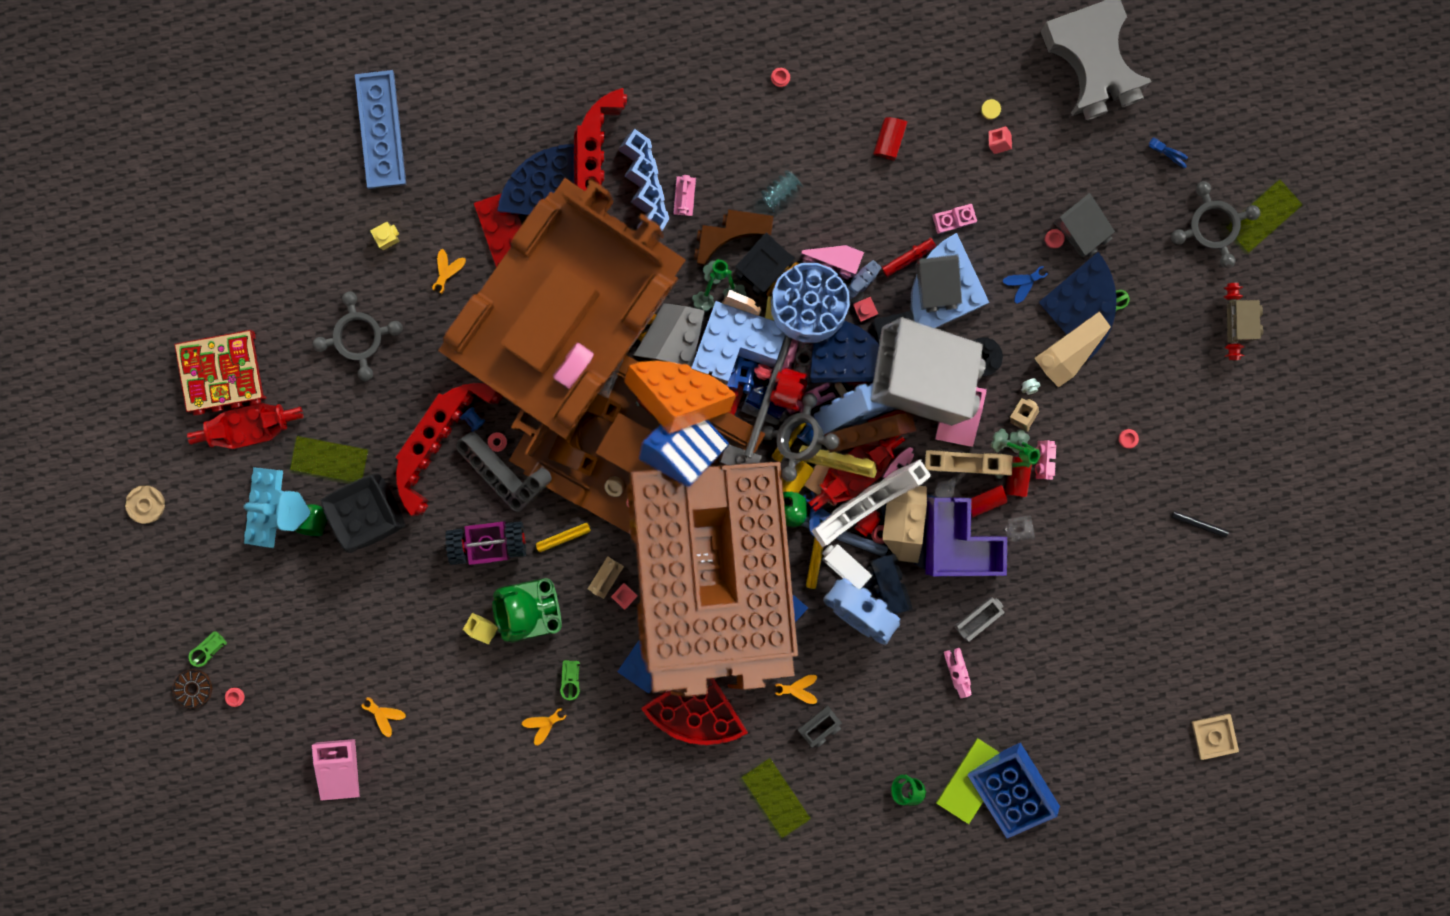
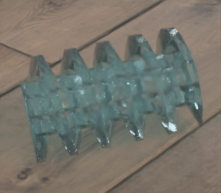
M788 170L784 171L785 177L782 175L778 177L780 182L777 180L773 181L774 187L771 185L767 186L768 192L765 190L761 191L763 201L773 212H775L774 205L781 207L779 200L787 202L785 195L792 197L791 190L798 192L797 185L803 187L798 178Z

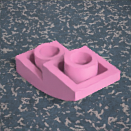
M972 204L933 215L937 234L977 222Z
M577 342L566 355L564 363L554 373V378L570 389L591 360L593 353Z
M908 447L901 451L889 463L881 477L886 478L893 471L898 470V464L902 466L910 464L914 457L912 453L913 448Z

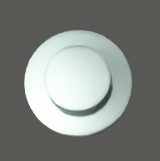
M1029 379L1021 384L1023 387L1021 389L1022 392L1027 393V395L1037 392V388L1040 387V383L1036 379Z

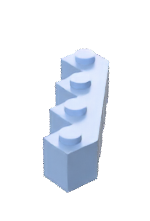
M634 129L626 136L618 149L633 160L625 177L640 187L631 203L646 213L645 216L658 224L663 230L669 220V216L664 205L665 199L662 187L659 185L658 170L651 151V141Z

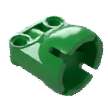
M543 578L501 587L493 593L495 599L492 602L493 616L498 627L497 630L499 633H502L501 638L504 641L517 642L560 631L562 627L561 613L555 587L550 579ZM541 583H544L546 586L545 592L540 590ZM549 620L553 622L552 630L547 626Z

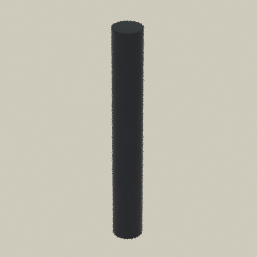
M1173 511L1171 516L1173 519L1225 538L1228 535V530Z

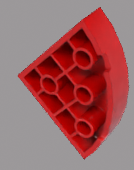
M715 678L706 679L707 694L679 696L671 695L672 690H667L641 707L653 724L673 738L687 743L699 745L720 744L733 741L748 734L747 729Z

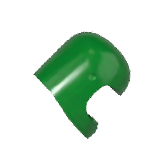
M783 492V498L792 499V506L784 504L786 526H801L807 517L806 498L799 493Z
M308 504L310 515L294 531L308 536H323L328 521L323 507L316 504Z
M899 775L892 783L891 793L894 801L899 805L916 806L924 800L926 789L920 780L911 778L908 775ZM901 779H906L905 782L899 783ZM908 782L911 784L909 789H913L912 795L908 792L910 798L902 795V787Z

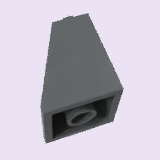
M1090 193L1053 222L1063 232L1064 237L1082 258L1086 255L1088 257L1092 256L1098 251L1096 247L1099 244L1105 245L1113 239L1111 235L1115 232Z
M959 255L919 259L916 263L921 310L931 313L937 312L938 308L946 307V310L958 309L957 306L962 304Z

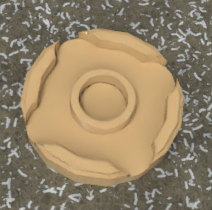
M136 487L126 498V511L135 522L142 524L152 523L163 514L165 501L161 492L154 487Z

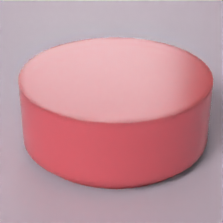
M1052 229L1045 235V243L1052 249L1059 248L1065 241L1063 232L1058 229Z
M1127 429L1120 433L1118 440L1122 447L1129 449L1138 444L1139 437L1134 430Z

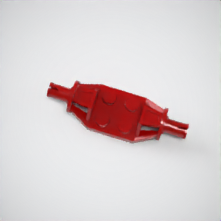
M264 403L225 411L211 421H205L203 424L204 430L187 433V438H193L188 439L190 445L207 441L210 447L216 445L237 449L271 441L282 430L287 429L288 421L303 419L304 416L300 413L303 411L301 407L284 411L281 404L274 406ZM279 423L278 426H276V427H274V428H270L271 426L276 425V424Z
M899 436L890 437L886 441L878 440L855 447L848 454L855 458H867L874 462L877 470L875 478L829 468L822 484L818 485L821 493L808 502L809 506L811 507L817 502L818 504L812 508L816 512L827 502H831L836 506L837 502L855 498L884 474L889 462L895 459L892 450L905 441L904 437L902 436L897 441L896 439Z

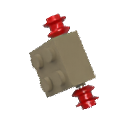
M1228 283L1227 287L1223 288L1227 290V295L1223 296V298L1230 300V304H1227L1228 343L1232 344L1224 347L1229 351V354L1225 355V357H1229V361L1241 360V357L1245 356L1240 353V349L1244 348V346L1239 343L1253 342L1261 339L1263 335V325L1260 324L1263 308L1260 305V300L1237 301L1243 297V295L1239 294V290L1243 288L1239 286V283Z

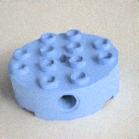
M801 263L787 270L778 278L771 298V315L777 327L789 338L803 343L820 342L832 337L842 327L850 306L849 291L833 269L819 263Z
M845 578L836 580L831 591L823 598L824 603L834 609L833 612L860 633L867 637L871 636L880 644L887 645L895 630L900 626V618L890 613L883 601L879 599L876 601L870 597L871 593L865 588L861 587V589H858Z

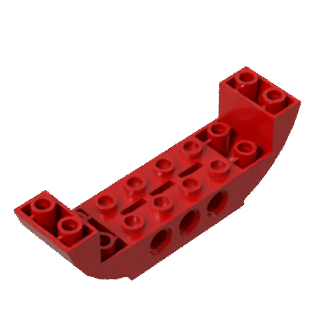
M624 88L612 91L600 98L585 115L582 124L577 125L574 131V184L584 191L587 190L585 184H589L590 179L600 186L604 182V170H601L602 163H604V151H601L602 143H604V132H601L602 124H604V115H620L627 105V94H624ZM585 146L591 147L593 151H588ZM585 165L591 166L593 170H588Z
M465 384L453 388L443 395L439 393L395 457L398 459L396 476L399 495L411 516L423 515L429 506L426 504L429 500L411 489L410 486H415L419 481L420 476L418 474L422 469H427L431 463V460H429L433 453L436 454L442 446L440 442L444 437L447 438L453 430L450 427L454 422L460 420V417L463 415L461 412L463 408L471 404L474 399L473 393L492 405L495 402L498 404L502 399L503 395L487 384ZM444 413L445 420L440 422L439 417ZM431 429H433L435 434L430 439L428 433ZM422 445L424 451L422 454L419 455L418 447Z

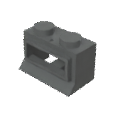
M826 704L824 709L811 716L809 721L803 726H799L797 730L812 748L814 746L818 748L825 743L827 735L831 733L833 736L841 729L840 725L842 722ZM830 716L835 723L812 741L807 733Z

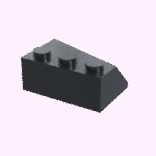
M888 554L869 561L870 565L867 566L868 572L874 576L876 584H873L877 595H881L882 601L887 605L886 609L890 613L898 614L912 610L906 586L904 583H900V580H903L901 570L898 565L894 564V561L897 560L896 555Z

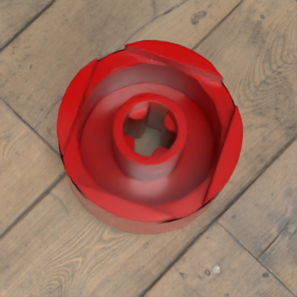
M784 368L781 372L778 371L775 383H778L776 390L772 391L770 401L774 402V405L797 412L800 407L797 406V402H802L808 382L804 379L808 377V374Z

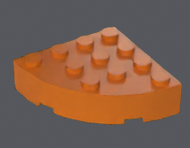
M664 361L639 362L629 365L624 380L625 384L669 434L730 412L736 395L729 387L709 374L691 369L692 367L689 365Z

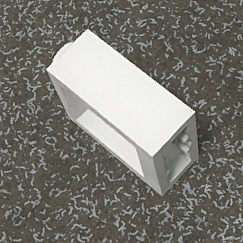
M838 544L834 546L829 545L822 553L824 555L822 560L840 577L847 579L858 589H861L872 576Z

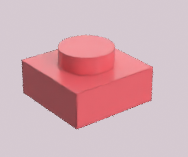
M871 297L853 304L860 322L878 315Z
M623 583L611 598L625 610L638 595Z

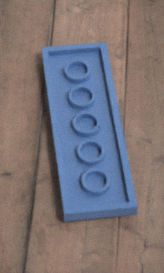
M394 71L355 74L367 188L406 185Z

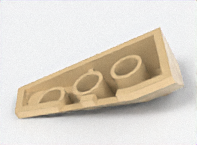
M1099 311L1037 355L1035 360L1045 374L1060 387L1076 375L1111 326Z

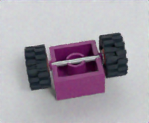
M522 521L464 526L465 535L463 529L446 531V550L450 565L467 563V553L469 565L510 560L513 557L526 556V540Z

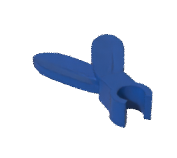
M1154 137L1151 139L1149 147L1161 154L1164 153L1181 167H1187L1181 160H1187L1188 157L1185 154L1166 147L1164 143Z
M1044 266L1039 267L1031 275H1011L1003 279V283L1006 285H1021L1015 295V303H1020L1026 298L1034 281L1047 276L1048 273H1045L1044 276L1039 275V269H1043Z
M811 491L810 495L813 499L815 498V494ZM807 500V505L810 508L809 530L811 532L820 524V520L824 521L831 514L822 508L814 512L812 508L817 502L810 507L808 502L811 500Z

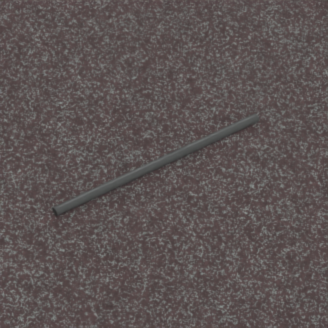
M785 335L744 454L747 458H751L771 402L772 391L775 390L777 385L775 383L777 373L782 370L792 338H789L787 335Z

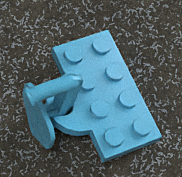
M253 467L249 503L244 505L245 510L248 511L244 544L274 548L276 528L294 531L310 515L308 506L298 492L281 490L283 471Z

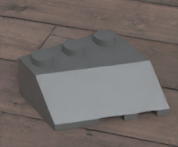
M663 303L633 356L656 361L686 364L692 367L704 310Z

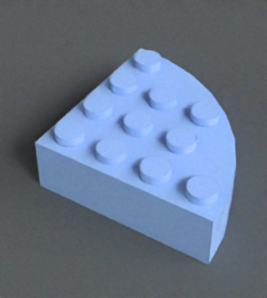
M957 233L942 241L932 250L927 258L959 255L962 304L957 306L958 309L946 310V307L938 308L937 312L931 313L921 310L916 275L911 291V311L914 322L937 328L989 303Z
M872 383L868 387L866 384L860 385L855 388V392L850 391L843 394L844 398H837L831 401L832 405L828 404L820 407V411L815 413L814 417L825 435L850 426L853 427L866 423L868 419L896 410V408L871 401Z

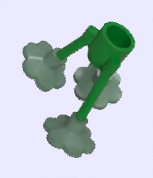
M716 259V261H710L708 265L703 267L704 279L708 282L705 292L693 295L692 301L696 309L704 310V312L713 309L715 302L713 301V296L709 294L712 284H719L725 277L728 278L730 284L723 291L725 297L730 290L743 296L747 294L743 285L733 283L732 272L728 270L727 263Z
M1000 429L999 432L994 434L991 448L995 452H999L1004 447L1011 448L1015 453L1019 452V457L1023 462L1012 463V467L1025 466L1029 468L1031 464L1038 462L1040 458L1039 449L1028 445L1027 442L1030 436L1024 430L1018 429L1016 432L1010 433V440H1008V433H1006L1005 429ZM993 474L998 479L1003 477L1001 474Z

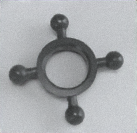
M1201 181L1196 185L1195 190L1199 196H1202L1204 204L1194 213L1191 229L1186 231L1177 229L1173 231L1171 241L1176 245H1180L1185 242L1186 238L1194 236L1203 246L1220 249L1222 255L1220 264L1223 268L1230 269L1235 265L1236 259L1232 254H1229L1227 246L1238 236L1240 221L1244 219L1252 221L1258 219L1260 209L1255 205H1250L1244 212L1237 213L1226 202L1211 201L1209 195L1211 186L1208 182ZM1218 209L1229 216L1232 229L1226 239L1212 242L1201 235L1198 222L1200 216L1207 210Z
M348 291L343 294L342 302L348 307L349 314L343 316L336 323L333 338L317 337L313 340L312 346L315 351L323 352L327 347L335 345L336 349L344 357L359 360L360 369L358 370V377L362 381H369L373 377V371L368 367L366 358L372 356L379 348L381 335L391 334L398 336L402 333L403 326L399 321H391L388 326L379 327L376 320L368 314L356 312L357 295L354 292ZM355 320L368 322L374 330L372 346L362 353L348 351L342 342V332L345 326Z
M806 393L802 397V404L804 405L802 413H797L787 418L779 430H775L770 425L764 426L761 429L765 433L764 440L769 441L777 438V446L780 453L789 459L788 466L781 473L782 478L787 482H791L797 477L796 464L814 457L821 449L822 444L828 449H835L839 445L837 435L828 434L824 437L821 426L811 416V408L817 404V397L812 393ZM810 423L813 428L811 444L800 453H792L789 448V439L792 432L799 425Z

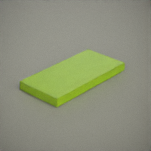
M977 738L936 803L969 824L984 801L967 774L1000 752Z

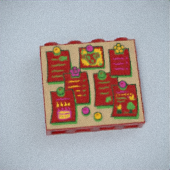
M247 330L174 344L186 412L193 413V416L205 414V410L212 409V412L223 411V407L231 406V409L243 407L242 403L250 402V405L262 403L261 400L267 399L263 395L254 345V339H256L254 331Z

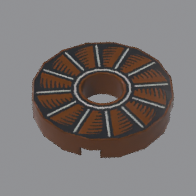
M196 669L187 670L179 674L173 684L175 699L182 706L188 708L200 707L205 704L211 697L213 690L208 675ZM190 683L197 686L195 694H191L188 691Z

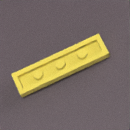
M802 445L799 452L804 451L808 446ZM820 449L814 457L805 461L875 478L877 472L875 463L870 459L855 458L850 454L829 453V450Z

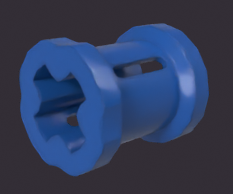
M473 407L468 409L460 419L465 420L472 428L471 431L475 432L485 423V420L475 413Z
M806 423L805 429L796 437L809 446L813 439V428L810 423Z

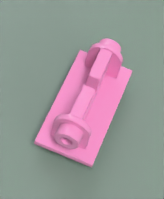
M689 175L677 176L674 215L693 216L696 178H691Z
M1038 441L1036 449H1039L1040 458L1035 466L1036 479L1053 480V476H1055V462H1049V458L1056 459L1057 445H1055V441Z

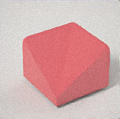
M1006 126L988 131L989 148L994 154L1012 149V135Z

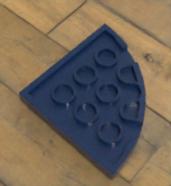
M574 144L558 145L544 149L519 165L510 176L502 191L497 212L529 216L541 199H545L550 191L554 193L564 178L574 184Z
M1099 252L1039 301L1066 335L1099 311L1112 328L1116 313V289L1110 269ZM1111 328L1108 330V332L1105 334V336L1093 350L1091 355L1088 357V360L1091 359L1104 344L1105 340L1107 339L1110 333Z
M844 321L842 327L832 337L813 343L811 383L873 382L879 344L862 328Z

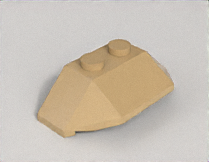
M926 486L913 488L886 503L882 540L892 553L896 555L898 561L918 563L927 507Z

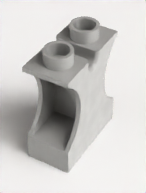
M1105 0L1047 21L1041 29L1048 52L1059 55L1067 60L1078 76L1080 92L1078 101L1071 112L1072 116L1083 112L1085 119L1090 120L1107 113L1108 110L1105 105L1109 98L1107 92L1112 95L1114 101L1119 99L1122 107L1137 103L1144 99L1141 91L1151 83L1150 78L1140 76L1132 71L1121 57L1118 37L1120 28L1127 18L1121 0Z

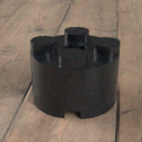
M982 337L973 340L983 344L982 355H986L984 360L985 370L982 377L995 373L1000 368L1003 360L1000 346L995 340Z

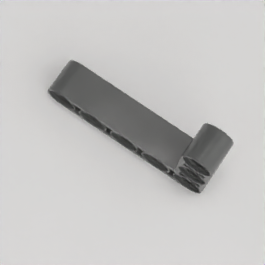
M469 432L456 442L458 452L515 512H519L529 505L551 482L549 471L540 468L522 483L475 432Z

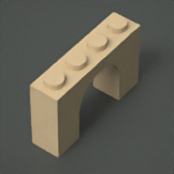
M926 450L925 468L933 471L1012 475L1013 456Z

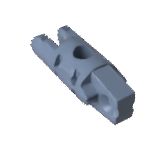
M874 260L861 268L858 274L852 278L851 284L847 288L849 299L856 297L859 292L865 291L875 280L881 266Z

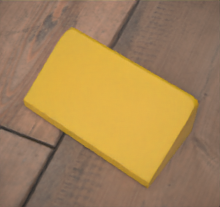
M804 461L797 463L795 466L797 471L795 480L787 482L782 478L783 492L799 493L813 473L814 468Z

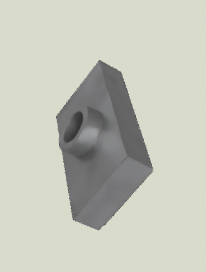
M729 445L721 453L719 462L727 465L760 463L762 456L753 453L751 458H747L744 456L746 450Z

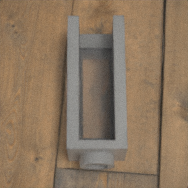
M989 597L969 615L954 625V627L964 640L969 642L1005 613L1002 610L1004 606L997 598Z

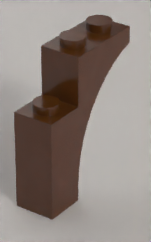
M728 209V214H724L722 223L726 228L703 225L702 230H698L697 241H700L699 249H695L694 260H697V265L705 266L712 254L729 241L746 236H763L766 232L771 236L774 216Z

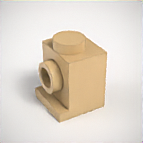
M1021 398L1010 416L1011 424L1028 432L1039 413L1037 404L1030 399L1025 400ZM1028 413L1029 416L1025 417L1023 416V414Z

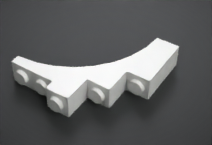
M921 460L895 470L881 482L866 488L857 497L842 503L811 532L820 545L824 547L874 510L903 493L920 486L931 475Z

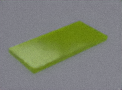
M1279 179L1251 204L1260 209V216L1253 221L1248 219L1240 221V231L1236 237L1237 241L1249 253L1303 204ZM1232 223L1226 226L1229 232H1231Z
M297 436L290 470L354 482L363 478L368 449Z
M771 758L742 776V779L782 838L811 819Z

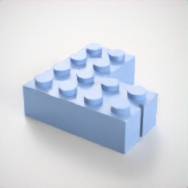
M716 301L691 369L705 374L710 372L714 378L727 386L737 356L774 368L786 334L777 327L773 320Z

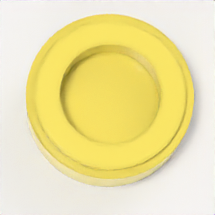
M993 99L985 101L981 108L982 115L989 120L997 118L1001 112L999 102Z

